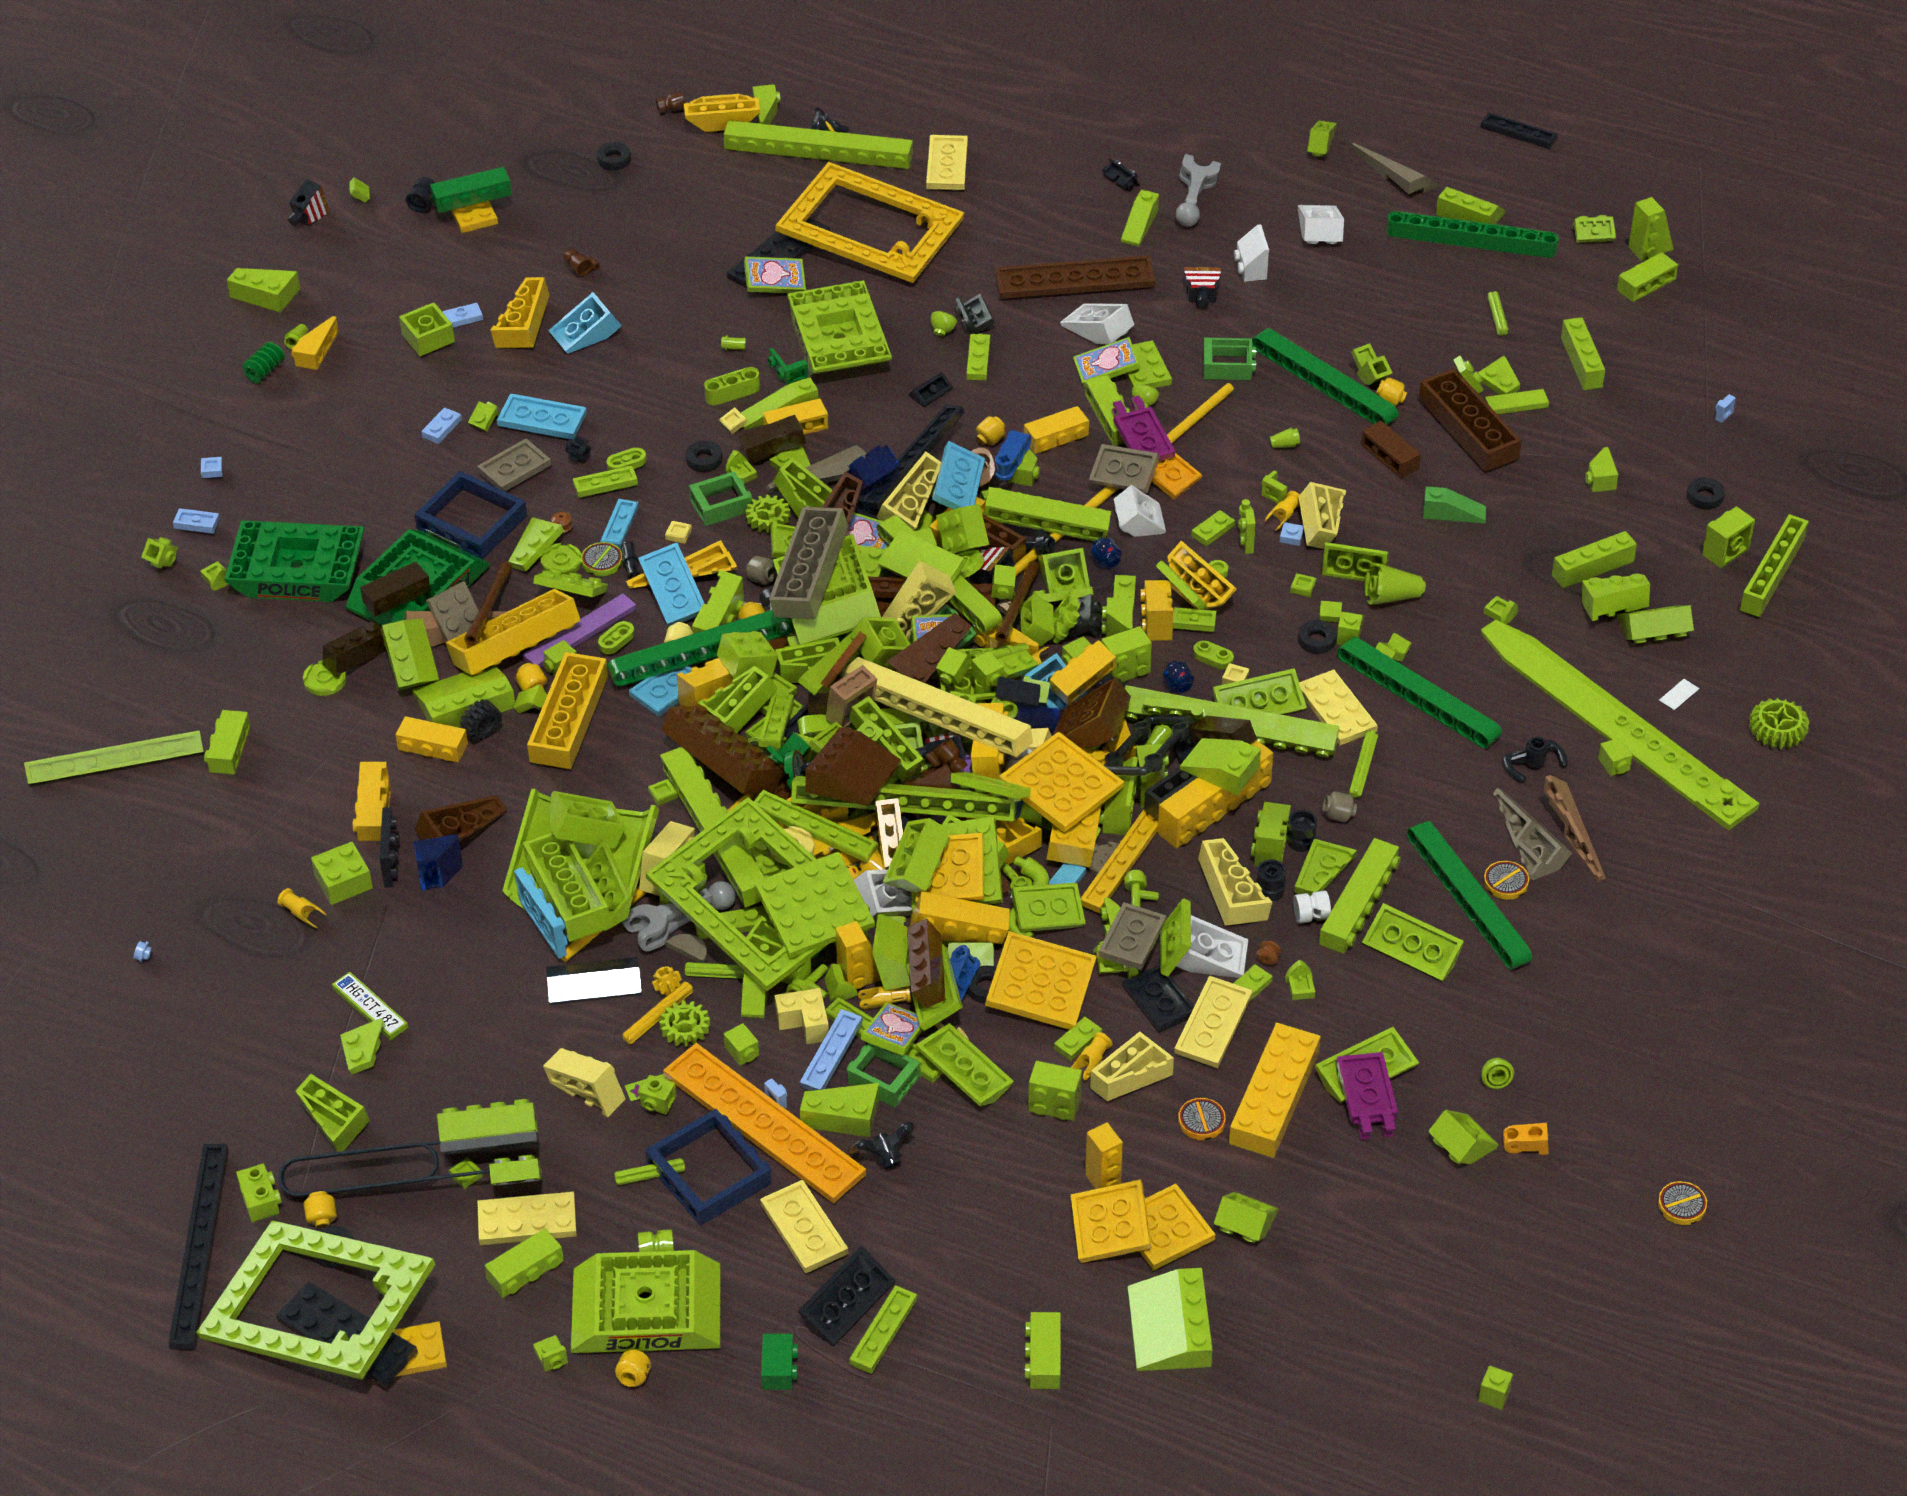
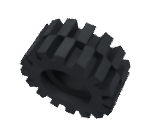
M481 699L480 702L475 701L474 706L472 704L468 706L470 709L464 711L466 715L461 717L462 721L460 722L461 728L466 729V733L476 741H483L485 737H491L490 734L496 732L495 728L500 727L498 722H502V713L489 700Z

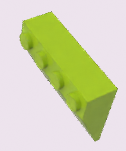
M489 666L477 675L463 672L412 690V694L427 721L453 727H461V717L466 715L464 711L469 710L468 706L471 704L474 706L475 701L480 702L481 699L489 700L501 713L513 709L515 705L513 688L506 676L496 666Z
M1202 1268L1176 1269L1128 1286L1137 1371L1211 1367L1212 1343Z

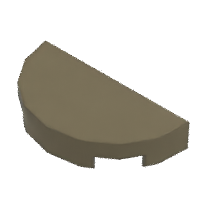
M1108 842V844L1100 846L1095 845L1091 867H1088L1094 876H1097L1119 843Z
M679 934L666 941V947L697 963H705L707 960V947L698 936Z

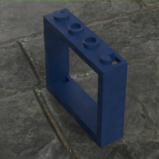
M459 471L414 516L417 530L428 533L426 530L456 543L462 550L484 559L527 517L526 501L521 498H517L504 490L491 486L487 482ZM462 490L508 510L481 538L435 517Z
M717 1109L712 1110L645 1149L646 1164L657 1165L656 1170L660 1175L658 1178L699 1226L771 1185L772 1169L768 1162L760 1159L756 1149L745 1142L742 1133L739 1130H735L731 1126L726 1115L722 1116ZM716 1128L752 1168L754 1173L702 1202L666 1161L665 1157Z

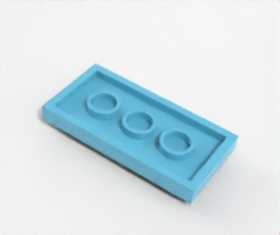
M510 393L497 418V425L566 439H575L587 414V409L582 406Z
M948 441L944 449L932 500L953 510L974 505L985 458Z
M678 543L639 557L641 567L667 626L669 627L677 622H685L697 617L704 601Z
M522 867L515 870L514 874L520 903L558 958L566 956L565 946L568 945V942L563 933L565 929L561 917H556L552 904L550 902L547 903L543 891L540 888H536L532 875H527Z

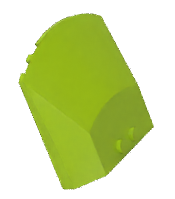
M531 789L502 890L510 900L522 909L524 907L519 901L514 871L522 867L527 875H532L536 888H540L527 863L523 842L553 832L549 826L551 797L538 792L537 789ZM651 805L650 809L644 812L616 809L626 827L616 848H610L632 899L641 874L642 853L650 844L659 809L656 805ZM572 841L584 863L598 847L593 844L584 845Z

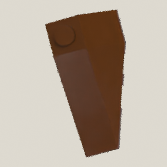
M947 763L936 767L931 766L920 773L919 779H909L901 784L959 789L958 784L951 782L952 772Z
M493 795L424 810L420 813L415 831L425 845L449 844L461 841L504 815L507 809L499 797Z

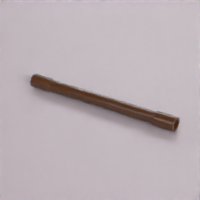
M1035 561L1028 563L1003 622L995 634V639L1000 643L1007 641L1012 625L1032 581L1039 571L1040 566Z
M508 562L500 564L496 577L473 624L469 627L464 637L468 645L476 644L501 588L512 570V566Z

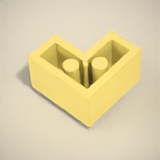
M820 988L775 995V1009L779 1030L803 1027L806 1044L823 1042L829 1032V1025Z

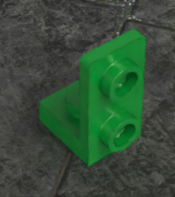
M774 348L769 349L767 361L770 368H774L779 380H783L788 385L808 378V364L804 359L786 366Z
M794 732L780 749L769 745L767 750L771 753V759L778 764L782 763L784 765L785 755L789 750L798 749L804 758L811 750V747L798 733Z

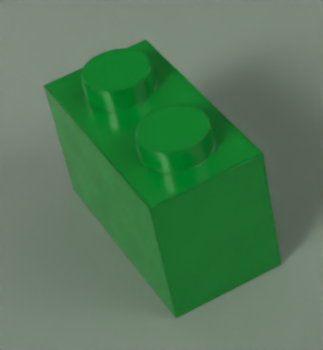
M763 1334L762 1390H792L793 1380H797L798 1375L797 1365H793V1359H798V1344H793V1334Z

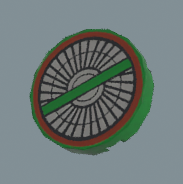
M798 749L789 750L784 759V770L790 777L787 780V785L791 792L793 779L796 776H803L800 768L804 764V759Z

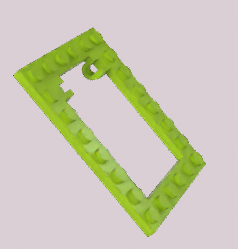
M747 797L645 874L649 882L757 983L768 991L827 945L791 958L785 947H783L768 959L695 891L705 882V878L697 865L734 837L738 841L744 838L745 847L748 850L761 841L790 868L816 860L811 853Z
M272 1220L196 1333L200 1339L362 1380L436 1264L433 1258ZM282 1250L378 1272L372 1282L374 1287L381 1294L385 1295L360 1335L353 1334L349 1340L346 1332L340 1330L332 1344L238 1321L236 1318Z

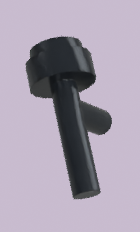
M1040 529L1032 540H1026V548H1035L1039 555L1050 554L1055 549V539L1046 534L1043 529Z

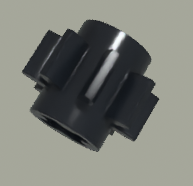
M577 436L575 440L570 439L565 448L566 453L569 454L568 459L575 462H581V459L586 460L591 452V447L587 445L588 440Z

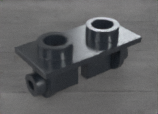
M1108 158L1110 164L1103 168L1104 176L1112 181L1117 179L1116 183L1125 190H1132L1134 184L1140 186L1137 179L1138 175L1132 169L1127 170L1120 161Z

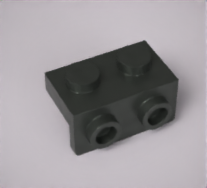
M981 294L965 303L959 297L956 298L958 304L956 310L961 317L964 316L962 322L967 330L971 329L974 334H977L995 323Z
M1092 594L1079 598L1080 607L1078 612L1080 616L1077 619V624L1075 627L1070 628L1068 634L1074 637L1090 631L1095 638L1100 637V628L1102 627L1101 603Z

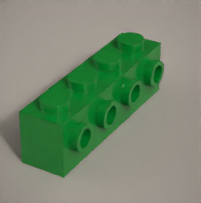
M504 167L430 184L432 200L438 213L512 195L510 179Z

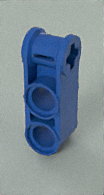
M1010 430L1007 439L995 457V463L997 464L995 470L996 478L1009 480L1013 477L1025 453L1030 448L1032 439L1030 434Z
M966 945L958 946L952 952L950 958L961 1002L968 987L971 985L976 971L980 967V960L970 954V949Z

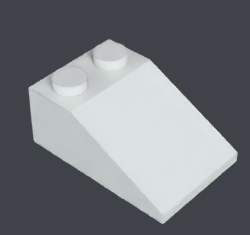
M1298 205L1301 235L1304 241H1307L1309 244H1317L1318 241H1326L1327 244H1337V241H1343L1344 218L1336 206Z
M1082 304L1060 322L1064 328L1096 344L1105 345L1116 342L1120 336L1127 334L1128 330L1134 326L1127 304Z
M888 869L866 870L854 879L864 902L870 907V913L875 922H877V917L880 914L906 917L913 913L911 892L883 883Z
M1191 915V948L1176 967L1192 973L1240 978L1244 974L1248 939Z

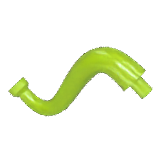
M1019 856L1015 858L1014 864L1021 868L1022 874L1033 880L1032 886L1049 885L1047 871L1040 863L1031 857H1028L1026 860ZM1013 907L1009 913L1008 930L1033 938L1034 933L1030 931L1019 932L1016 924L1015 908Z

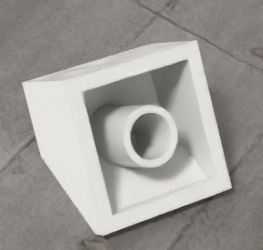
M1261 224L1255 226L1237 242V250H1234L1235 262L1238 261V273L1242 274L1244 282L1267 279L1269 248Z
M1130 485L1114 498L1115 512L1119 520L1118 525L1123 532H1128L1134 537L1164 534L1166 532L1160 504L1133 485Z

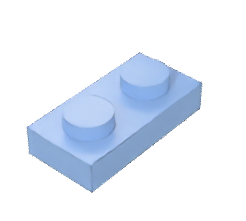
M443 408L421 431L422 437L439 444L462 420L461 414Z
M179 508L173 521L174 529L214 534L220 517L219 513Z

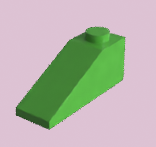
M1426 487L1423 519L1485 523L1486 506L1447 488Z

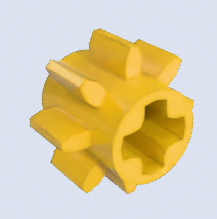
M662 967L653 975L654 981L652 983L655 991L660 990L661 994L669 995L673 990L681 986L679 982L682 980L679 971L674 972L673 967Z

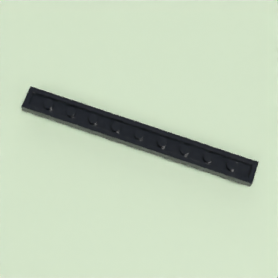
M203 1144L168 1342L170 1349H195L196 1332L199 1326L228 1155L227 1144Z

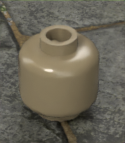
M755 556L746 566L747 577L754 583L768 585L777 577L774 562L769 558Z
M1334 791L1330 795H1326L1322 810L1330 820L1347 822L1351 816H1355L1357 804H1354V799L1350 794Z

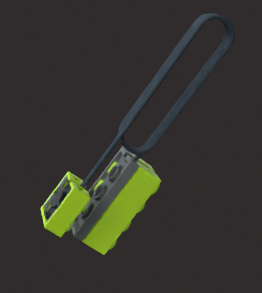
M528 1099L515 1100L514 1105L507 1106L504 1102L490 1103V1108H482L481 1105L466 1106V1111H459L457 1108L442 1109L443 1113L437 1114L440 1141L415 1142L298 1156L288 1159L282 1164L278 1173V1181L280 1187L287 1194L294 1197H308L311 1193L317 1191L296 1193L290 1191L285 1185L284 1173L292 1163L414 1147H425L433 1154L434 1167L425 1177L318 1191L332 1194L490 1173L491 1184L494 1186L542 1180L541 1163L533 1155L519 1156V1161L513 1162L509 1158L494 1159L495 1164H489L490 1169L434 1176L438 1169L439 1159L437 1153L431 1147V1145L440 1144L441 1153L448 1155L540 1144L536 1106L534 1103H530Z

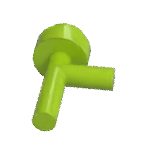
M1131 870L1127 872L1124 877V887L1131 891V905L1140 907V899L1158 900V892L1144 890L1147 887V877L1142 871Z
M821 964L804 981L801 979L793 980L788 985L786 993L820 988L815 982L828 971V967L825 964ZM820 988L824 1000L828 993Z

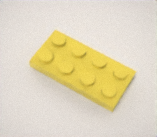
M930 135L927 189H965L968 136Z
M1335 670L1299 682L1304 700L1322 723L1339 726L1340 732L1337 741L1339 746L1364 737L1367 731L1374 730L1377 732L1378 725Z
M1209 976L1174 1048V1053L1218 1068L1249 1004L1253 990Z
M803 1180L760 1199V1205L805 1274L848 1254V1247Z
M574 1192L478 1200L479 1244L490 1245L522 1242L544 1228L554 1238L576 1237Z

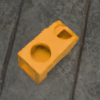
M1547 1123L1512 1125L1503 1130L1505 1151L1509 1153L1539 1151V1155L1549 1154Z

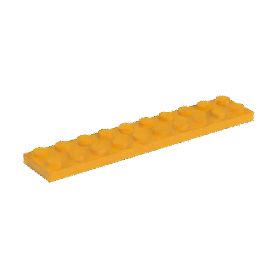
M695 1043L663 1070V1074L667 1079L674 1082L675 1085L708 1110L717 1109L722 1116L726 1115L735 1130H739L744 1137L833 1204L866 1176V1168L699 1044Z

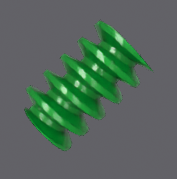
M273 342L265 343L242 364L244 375L252 383H260L261 379H264L266 375L270 374L271 370H274L276 366L285 360V353L277 344Z

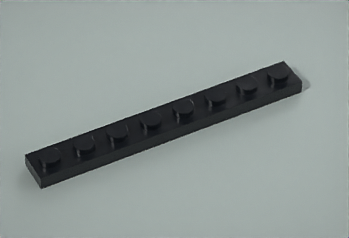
M947 404L863 497L861 500L863 508H881L885 500L925 452L930 453L954 424L958 422L965 413L963 406Z

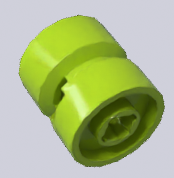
M672 1229L658 1230L656 1235L651 1231L638 1232L639 1252L674 1251Z

